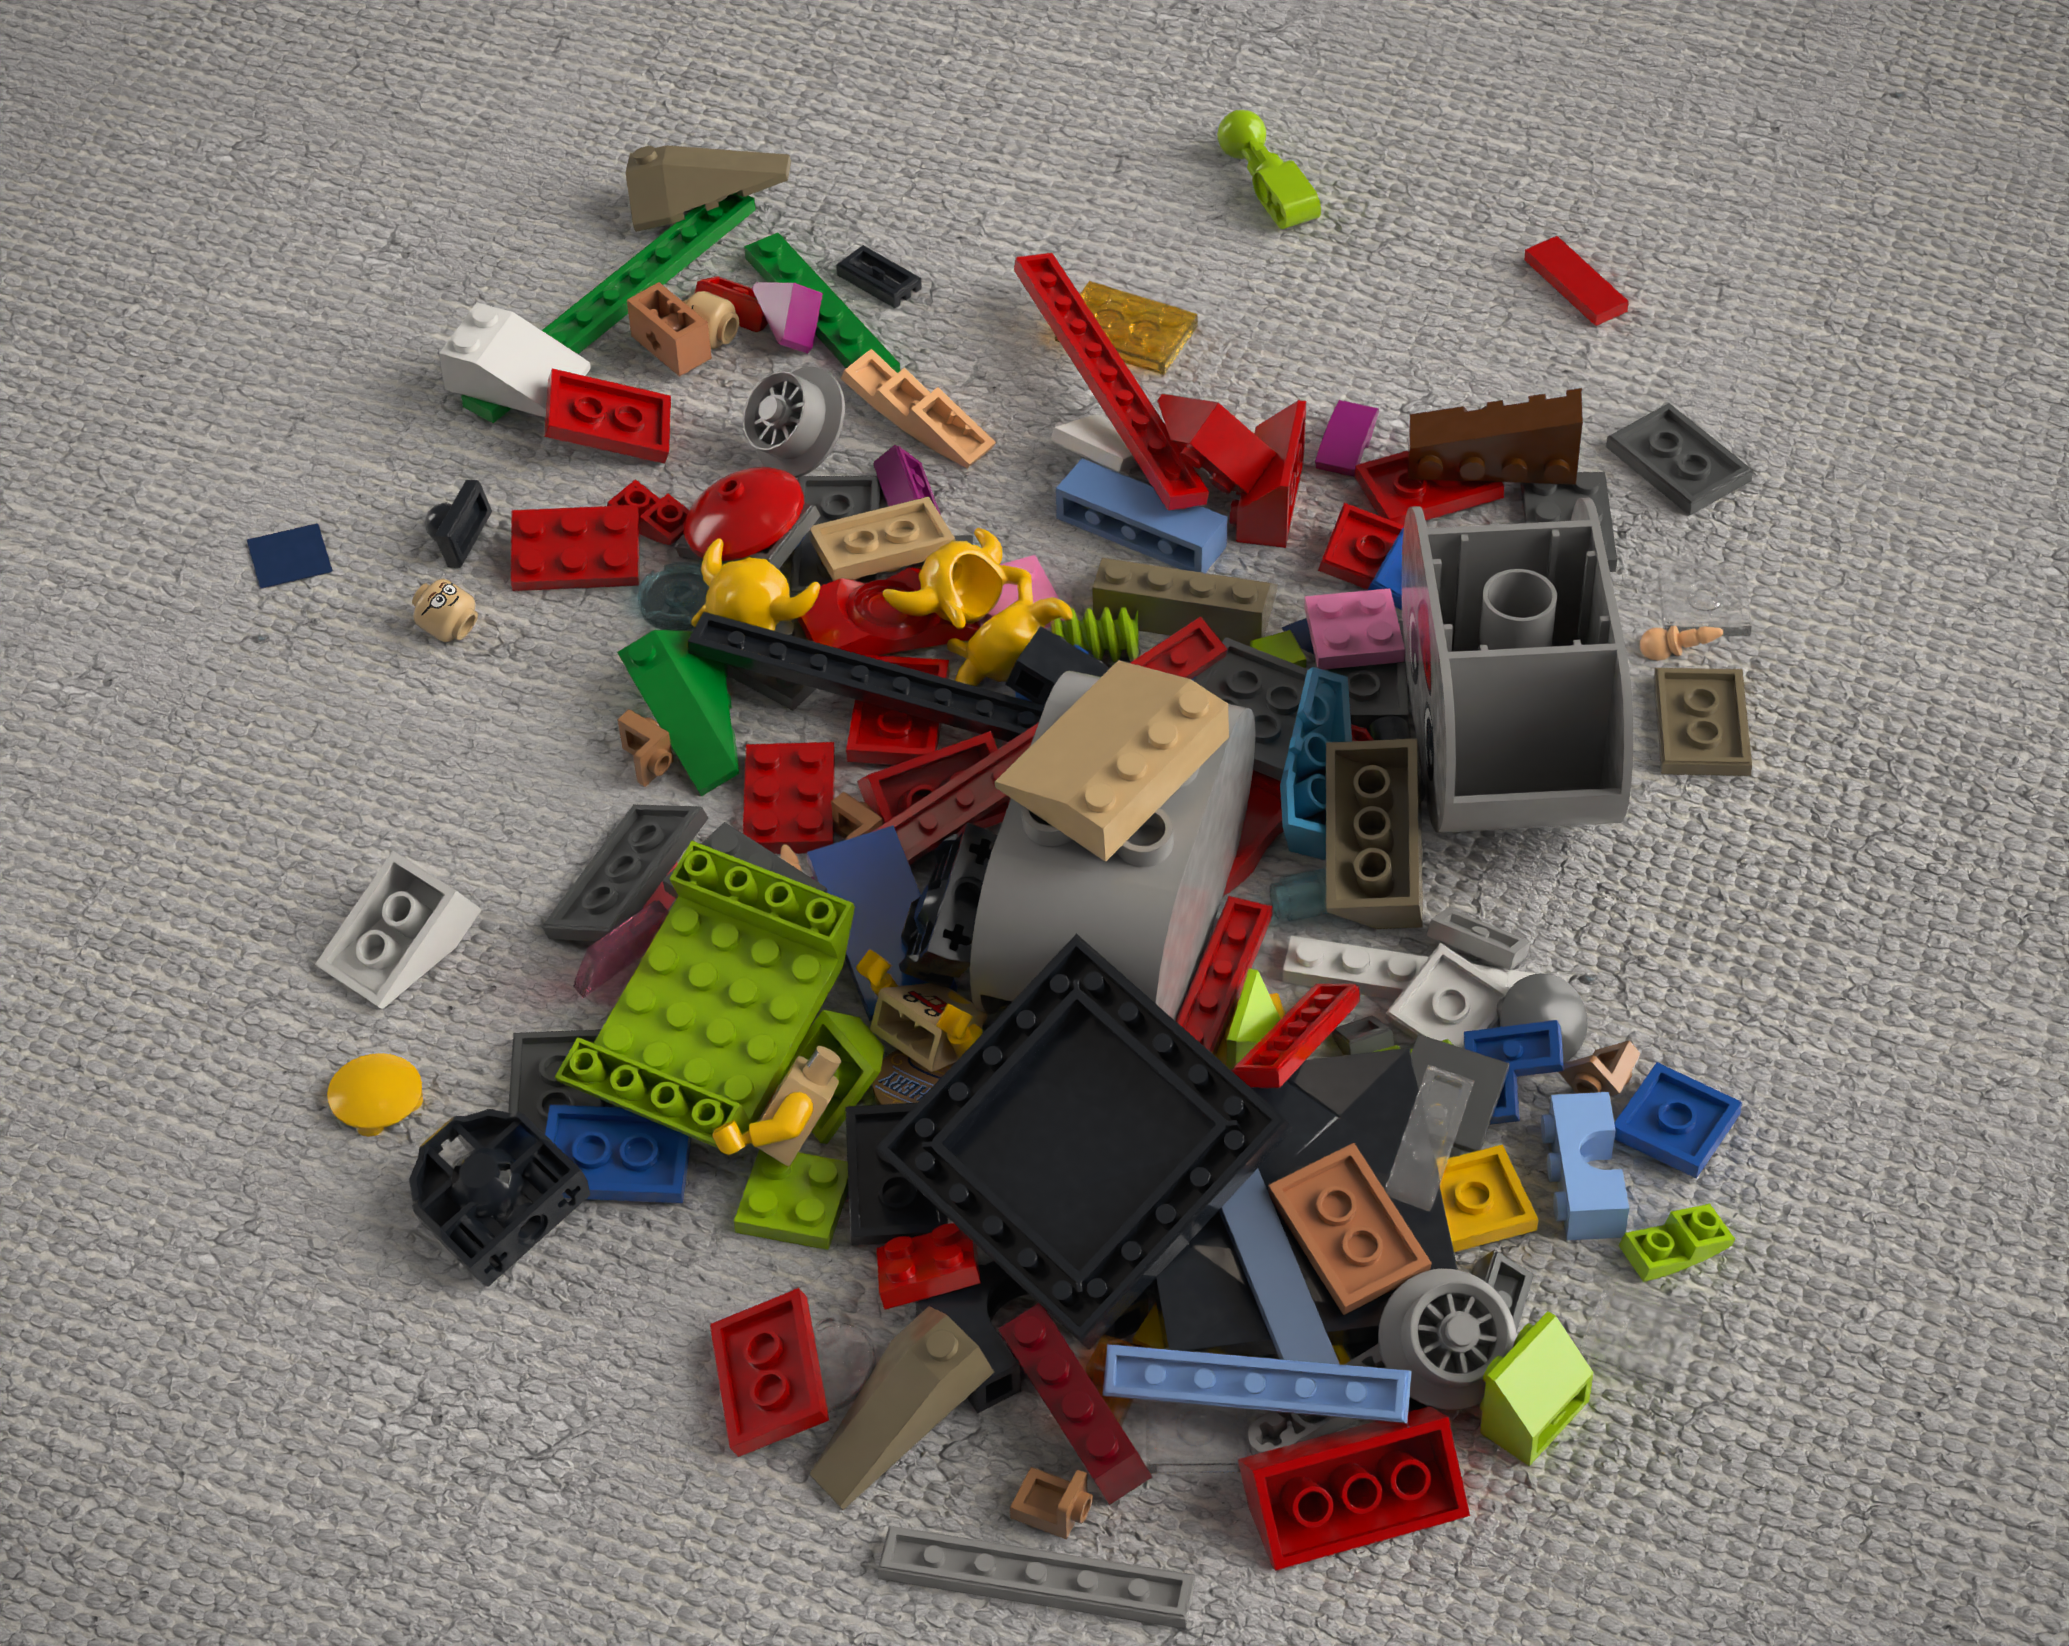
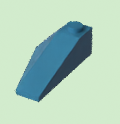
M1315 667L1307 670L1280 783L1283 830L1289 851L1326 860V743L1351 742L1352 732L1348 677Z

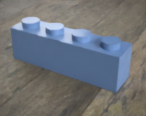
M1081 458L1056 487V519L1176 568L1206 573L1227 547V516L1202 506L1167 510L1152 486Z

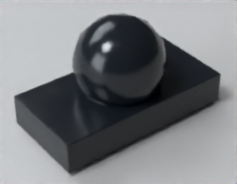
M465 480L452 504L447 502L436 504L427 513L425 519L426 531L437 542L447 567L461 568L492 513L479 480Z

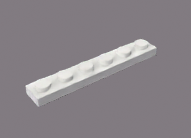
M1291 936L1283 968V982L1313 987L1315 984H1356V986H1359L1361 995L1396 1000L1429 957ZM1473 964L1509 989L1520 979L1535 974Z

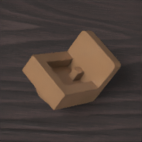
M628 709L617 719L622 749L634 755L633 760L637 782L646 787L657 776L663 775L673 762L669 732L662 729L653 719L644 718Z
M842 792L831 801L834 832L845 840L870 833L883 825L882 818L867 803L858 802L846 792Z
M1630 1040L1597 1049L1591 1056L1564 1063V1071H1560L1559 1074L1576 1094L1609 1092V1096L1618 1095L1630 1081L1632 1070L1641 1053Z
M1031 1467L1010 1506V1518L1067 1540L1075 1522L1082 1524L1085 1521L1092 1504L1093 1495L1087 1493V1473L1077 1469L1070 1482Z

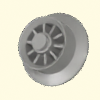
M804 367L793 372H773L764 377L755 386L744 408L743 430L748 442L757 449L758 456L764 467L781 469L798 478L812 472L822 464L833 450L844 422L845 401L841 386L832 374L818 367Z
M1455 1269L1425 1271L1413 1276L1400 1285L1391 1295L1383 1309L1378 1331L1379 1349L1385 1368L1411 1371L1409 1397L1428 1407L1431 1406L1442 1410H1460L1480 1404L1485 1394L1486 1382L1483 1381V1375L1488 1365L1498 1355L1504 1358L1513 1348L1517 1337L1513 1317L1502 1297L1484 1280L1468 1272Z

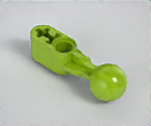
M1244 109L1235 110L1227 114L1218 127L1217 138L1219 145L1230 157L1246 159L1248 161L1247 170L1252 175L1255 194L1280 229H1286L1319 218L1321 215V204L1318 194L1299 167L1292 160L1284 162L1277 154L1270 153L1264 146L1266 127L1262 119L1254 112Z

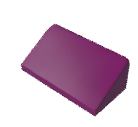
M896 445L892 446L874 461L873 466L888 506L929 497L941 515L920 461Z

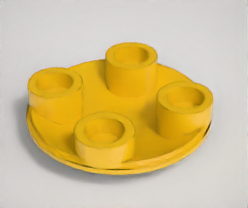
M386 1053L364 1055L346 1063L335 1073L328 1086V1104L332 1113L340 1121L357 1128L359 1134L367 1137L376 1136L384 1130V1127L398 1123L412 1111L421 1107L423 1103L421 1077L417 1069L402 1057Z

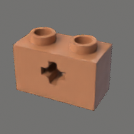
M660 282L627 299L631 337L679 377L712 359L708 322Z

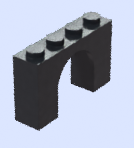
M994 1261L986 1265H979L980 1284L915 1301L916 1317L928 1306L948 1315L979 1346L993 1369L994 1373L967 1397L977 1413L1021 1392L1020 1363L993 1327L991 1321L1003 1305L1012 1299L1027 1295L1028 1293ZM1144 1291L1100 1338L1106 1347L1107 1344L1111 1345L1137 1332L1148 1315V1295Z

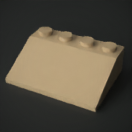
M1118 660L995 781V787L1106 862L1229 738L1228 703L1191 679Z

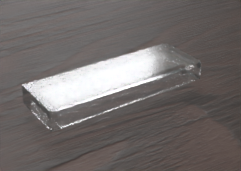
M1428 1064L1385 1187V1191L1390 1198L1429 1212L1431 1211L1474 1084L1473 1080Z

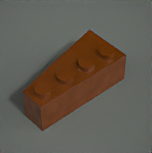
M1582 388L1566 390V396L1550 399L1546 398V393L1528 396L1529 402L1504 405L1503 400L1487 402V406L1472 411H1467L1464 406L1410 414L1408 479L1576 484L1583 425Z

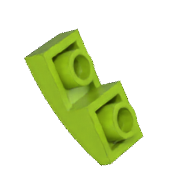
M1711 1204L1671 1211L1664 1225L1626 1232L1618 1246L1642 1281L1645 1282L1674 1274L1701 1263L1731 1247L1735 1238Z

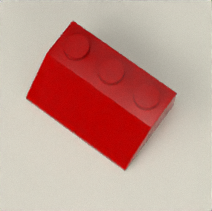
M1298 400L1255 428L1254 434L1277 454L1248 494L1236 492V495L1240 496V500L1232 499L1229 523L1237 525L1236 542L1281 548H1286L1304 465L1307 401Z
M991 731L868 774L858 780L857 783L864 802L882 818L883 824H885L996 751L997 746ZM1010 800L973 823V825L986 829L1002 823Z

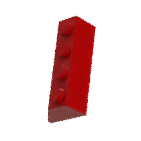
M1431 1406L1408 1412L1407 1423L1375 1421L1238 1459L1248 1507L1272 1568L1275 1571L1470 1516L1449 1417Z

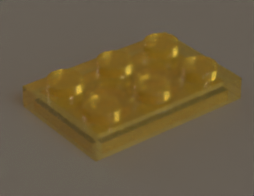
M1089 281L1080 293L1124 363L1162 375L1166 373L1198 326V314L1092 281Z

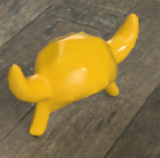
M976 528L974 535L982 548L972 545L967 541H951L926 558L919 573L921 590L901 592L885 589L883 596L892 607L910 616H925L935 612L940 618L952 622L957 629H963L966 623L973 624L981 620L996 606L1002 594L1004 584L1018 585V581L1021 578L1032 577L1024 569L1000 565L1003 549L998 539L989 531Z
M719 538L712 542L703 556L701 572L703 580L709 586V590L706 594V603L692 618L691 623L696 627L703 612L775 631L776 625L780 621H792L804 616L812 608L818 597L820 584L813 582L803 592L790 598L787 579L766 559L748 557L743 560L728 562L722 566L724 543Z
M1021 578L1017 586L1018 600L984 623L972 638L969 639L968 643L956 638L948 640L947 650L966 658L959 668L954 681L976 687L986 677L997 682H1006L1016 660L1040 626L1045 627L1058 618L1066 621L1071 620L1073 613L1070 606L1065 601L1055 597L1040 599L1033 603L1031 578Z

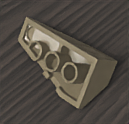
M669 145L657 148L653 146L641 147L634 153H630L625 172L634 230L637 232L674 224L685 219L683 212L701 205H705L707 211L719 207L718 202L730 194L736 193L738 196L745 197L788 181L791 167L790 155Z
M930 1306L891 1340L810 1472V1476L842 1510L848 1507L994 1373L979 1346L948 1315Z

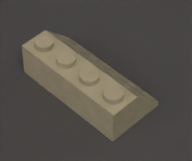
M1102 558L1092 587L1093 614L1096 620H1100L1104 607H1108L1113 620H1117L1121 607H1126L1130 619H1134L1138 609V631L1169 636L1201 616L1221 642L1227 637L1250 646V641L1265 637L1278 584Z
M1417 739L1326 743V909L1328 913L1375 929L1423 928L1421 760Z

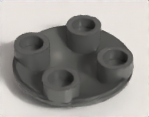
M1544 973L1526 976L1517 981L1497 1004L1496 1012L1500 1019V1027L1558 1020L1561 1026L1563 1063L1575 1056L1585 1040L1587 1013L1584 1003L1578 992L1560 977Z

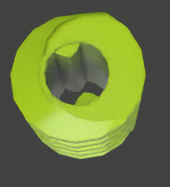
M1104 607L1100 620H1096L1092 609L1086 608L1083 619L1078 620L1074 608H1071L1073 613L1071 620L1061 621L1058 618L1051 622V632L1053 634L1063 637L1073 646L1077 644L1086 651L1091 650L1093 657L1100 661L1103 659L1105 650L1109 651L1113 662H1117L1120 659L1123 650H1126L1131 662L1138 657V609L1135 618L1130 619L1126 607H1121L1117 620H1113L1109 608Z

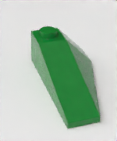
M653 630L617 653L659 726L669 732L672 748L698 792L703 796L740 774L735 732L732 729L730 718L732 705L731 697L727 692V664L689 654L688 639L693 631Z

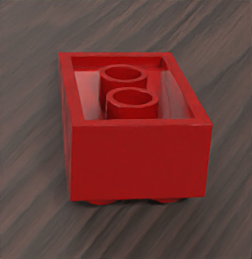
M1161 394L1157 400L1170 440L1182 449L1179 454L1181 458L1195 468H1204L1211 475L1209 478L1210 483L1226 494H1230L1231 491L1248 494L1277 454L1219 402Z

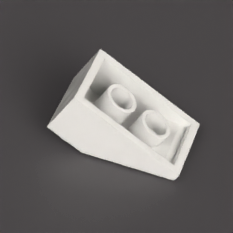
M476 302L439 353L445 390L545 418L547 385L552 368L586 376L591 368L589 361L514 312Z
M392 851L315 965L383 1009L458 946L482 909L455 889L395 851Z

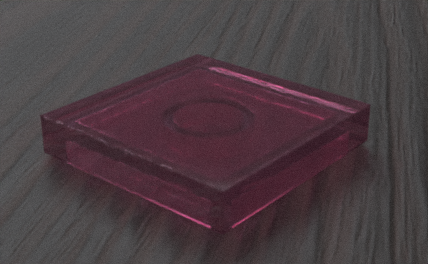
M659 900L657 902L653 901L587 948L573 985L582 998L645 955L669 913Z

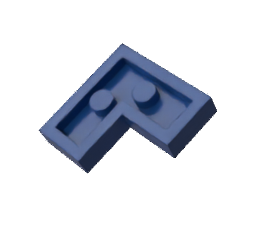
M1558 1020L1464 1032V1047L1466 1050L1509 1063V1071L1490 1125L1520 1121L1517 1077L1564 1071L1561 1026Z

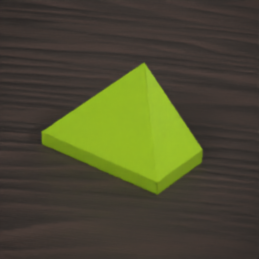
M1248 969L1227 1038L1226 1066L1229 1069H1233L1281 1020L1259 971L1255 969Z

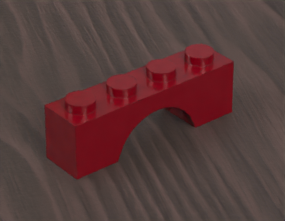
M1039 1303L998 1329L1109 1505L1152 1478L1132 1442L1047 1311Z

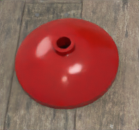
M754 467L729 474L709 486L691 506L684 523L686 542L690 549L701 558H703L712 542L719 538L724 543L722 561L736 560L753 555L778 541L796 523L804 506L803 490L798 480L792 474L781 469Z

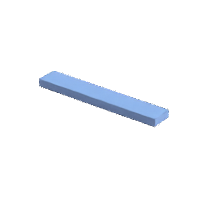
M1107 1344L1103 1396L1407 1423L1411 1371Z

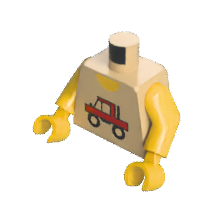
M869 949L856 966V970L869 980L872 990L878 997L870 1031L931 1072L956 1062L983 1034L981 1029L987 1019V1014L976 1010L973 1000H967L954 990L933 983L898 986L892 976L887 973L892 965L879 954Z
M823 1046L816 1047L809 1060L798 1056L780 1085H777L758 1121L749 1124L748 1131L741 1133L735 1120L727 1122L714 1130L712 1137L719 1150L724 1154L730 1155L744 1148L747 1144H752L789 1167L834 1094L839 1080L833 1075L841 1064L840 1057L832 1050Z

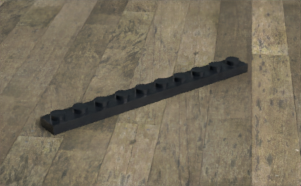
M703 612L688 639L689 654L970 732L984 734L991 731L993 738L1010 742L1039 723L1045 705L707 612Z

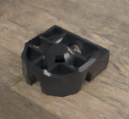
M967 822L958 834H953L946 838L935 849L934 854L938 863L921 897L911 902L901 933V940L906 948L905 958L899 963L901 972L926 982L949 988L954 977L959 978L970 967L978 903L988 862L998 835Z
M486 1109L467 1116H454L419 1147L418 1159L409 1178L413 1211L421 1224L430 1230L441 1244L476 1279L488 1287L590 1196L588 1180L582 1170L524 1114L519 1112L508 1113L493 1109ZM458 1137L469 1153L463 1156L453 1169L439 1153L443 1150L441 1144L448 1139L452 1142ZM510 1169L511 1174L507 1184L500 1180L499 1176L500 1171ZM563 1192L571 1198L569 1202L563 1197ZM490 1257L498 1264L496 1268L488 1261Z

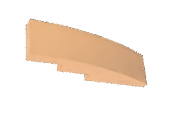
M872 349L846 368L840 378L868 404L900 429L935 452L967 469L996 444L939 387L930 392L905 368L896 373Z

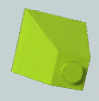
M823 1010L807 1031L778 1085H780L798 1056L809 1060L818 1046L826 1047L840 1057L841 1064L833 1075L839 1080V1083L829 1104L811 1131L820 1143L828 1144L846 1119L845 1107L856 1106L881 1072L885 1047L860 1017Z

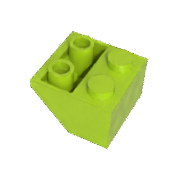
M1547 1311L1535 1325L1531 1323L1525 1325L1516 1337L1514 1346L1504 1358L1500 1355L1495 1357L1483 1375V1381L1486 1382L1485 1394L1480 1403V1410L1483 1411L1480 1433L1528 1466L1539 1457L1589 1402L1593 1380V1371L1558 1318L1551 1312Z

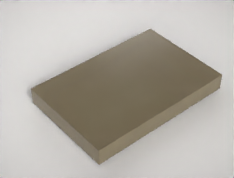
M1655 668L1654 691L1661 774L1751 776L1752 758L1743 669Z

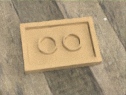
M929 497L813 525L809 530L810 542L833 581L840 578L856 581L861 577L883 571H896L903 566L925 561L930 554L937 551L941 546L955 541V537Z

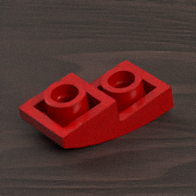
M636 479L607 502V506L638 505L639 534L653 541L672 545L684 534V523L689 509L668 493L660 499Z

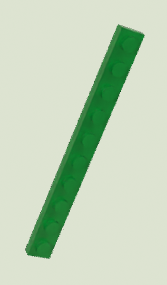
M733 193L718 202L719 207L707 211L705 205H701L692 209L684 216V220L676 222L542 331L573 352L581 353L628 314L627 299L658 282L662 285L666 284L756 210L755 198L749 195L742 197ZM461 395L462 404L465 409L491 423L496 422L512 409Z

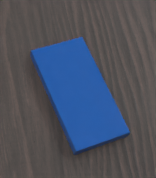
M894 825L809 851L806 857L814 879L825 886L829 894L852 902L855 906L845 960L869 1021L873 1019L878 997L872 990L869 980L856 970V966L869 949L879 954L892 965L887 973L892 976L898 986L929 983L904 974L899 969V963L905 958L906 948L901 940V933L911 902L921 897ZM953 979L952 985L949 988L957 992L958 987Z

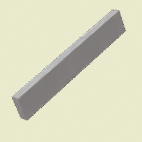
M895 1526L888 1527L878 1566V1579L1182 1629H1186L1195 1585L1194 1574Z

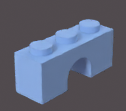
M1609 1092L1551 1095L1549 1114L1541 1116L1542 1141L1544 1144L1551 1143L1552 1153L1547 1155L1549 1182H1557L1559 1192H1554L1553 1196L1554 1216L1556 1221H1564L1566 1240L1622 1238L1624 1233H1626L1629 1204L1623 1170H1603L1588 1164L1590 1161L1612 1159L1616 1130Z

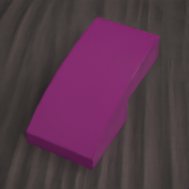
M1339 400L1323 435L1315 459L1316 469L1355 477V465L1360 464L1365 447H1369L1379 408Z

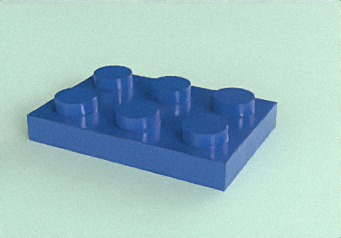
M549 1106L545 1135L582 1170L588 1180L590 1196L587 1199L683 1203L692 1137L620 1107ZM565 1192L562 1193L564 1198H570Z

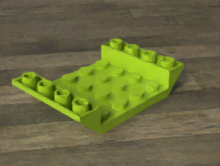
M691 840L669 878L678 894V898L594 1043L577 1037L555 1075V1079L567 1086L718 1148L712 1137L716 1128L735 1120L741 1133L749 1130V1124L757 1122L843 968L855 906L852 902Z

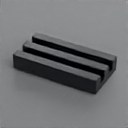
M864 245L836 264L837 276L893 308H897L900 305V298L904 300L911 297V290L917 293L922 289L919 276Z

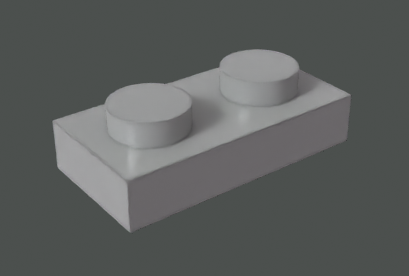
M1448 907L1431 919L1426 936L1440 941L1439 944L1442 943L1456 953L1467 952L1481 958V962L1486 966L1511 970L1526 958L1531 943L1527 939Z

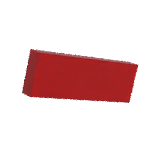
M1558 236L1525 249L1524 260L1595 326L1628 312L1629 301Z

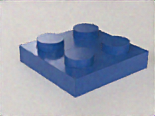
M1656 1062L1614 1122L1616 1130L1614 1139L1697 1179L1741 1114L1743 1102Z

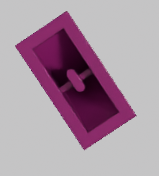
M756 282L752 290L778 344L808 354L813 347L823 293L796 283Z

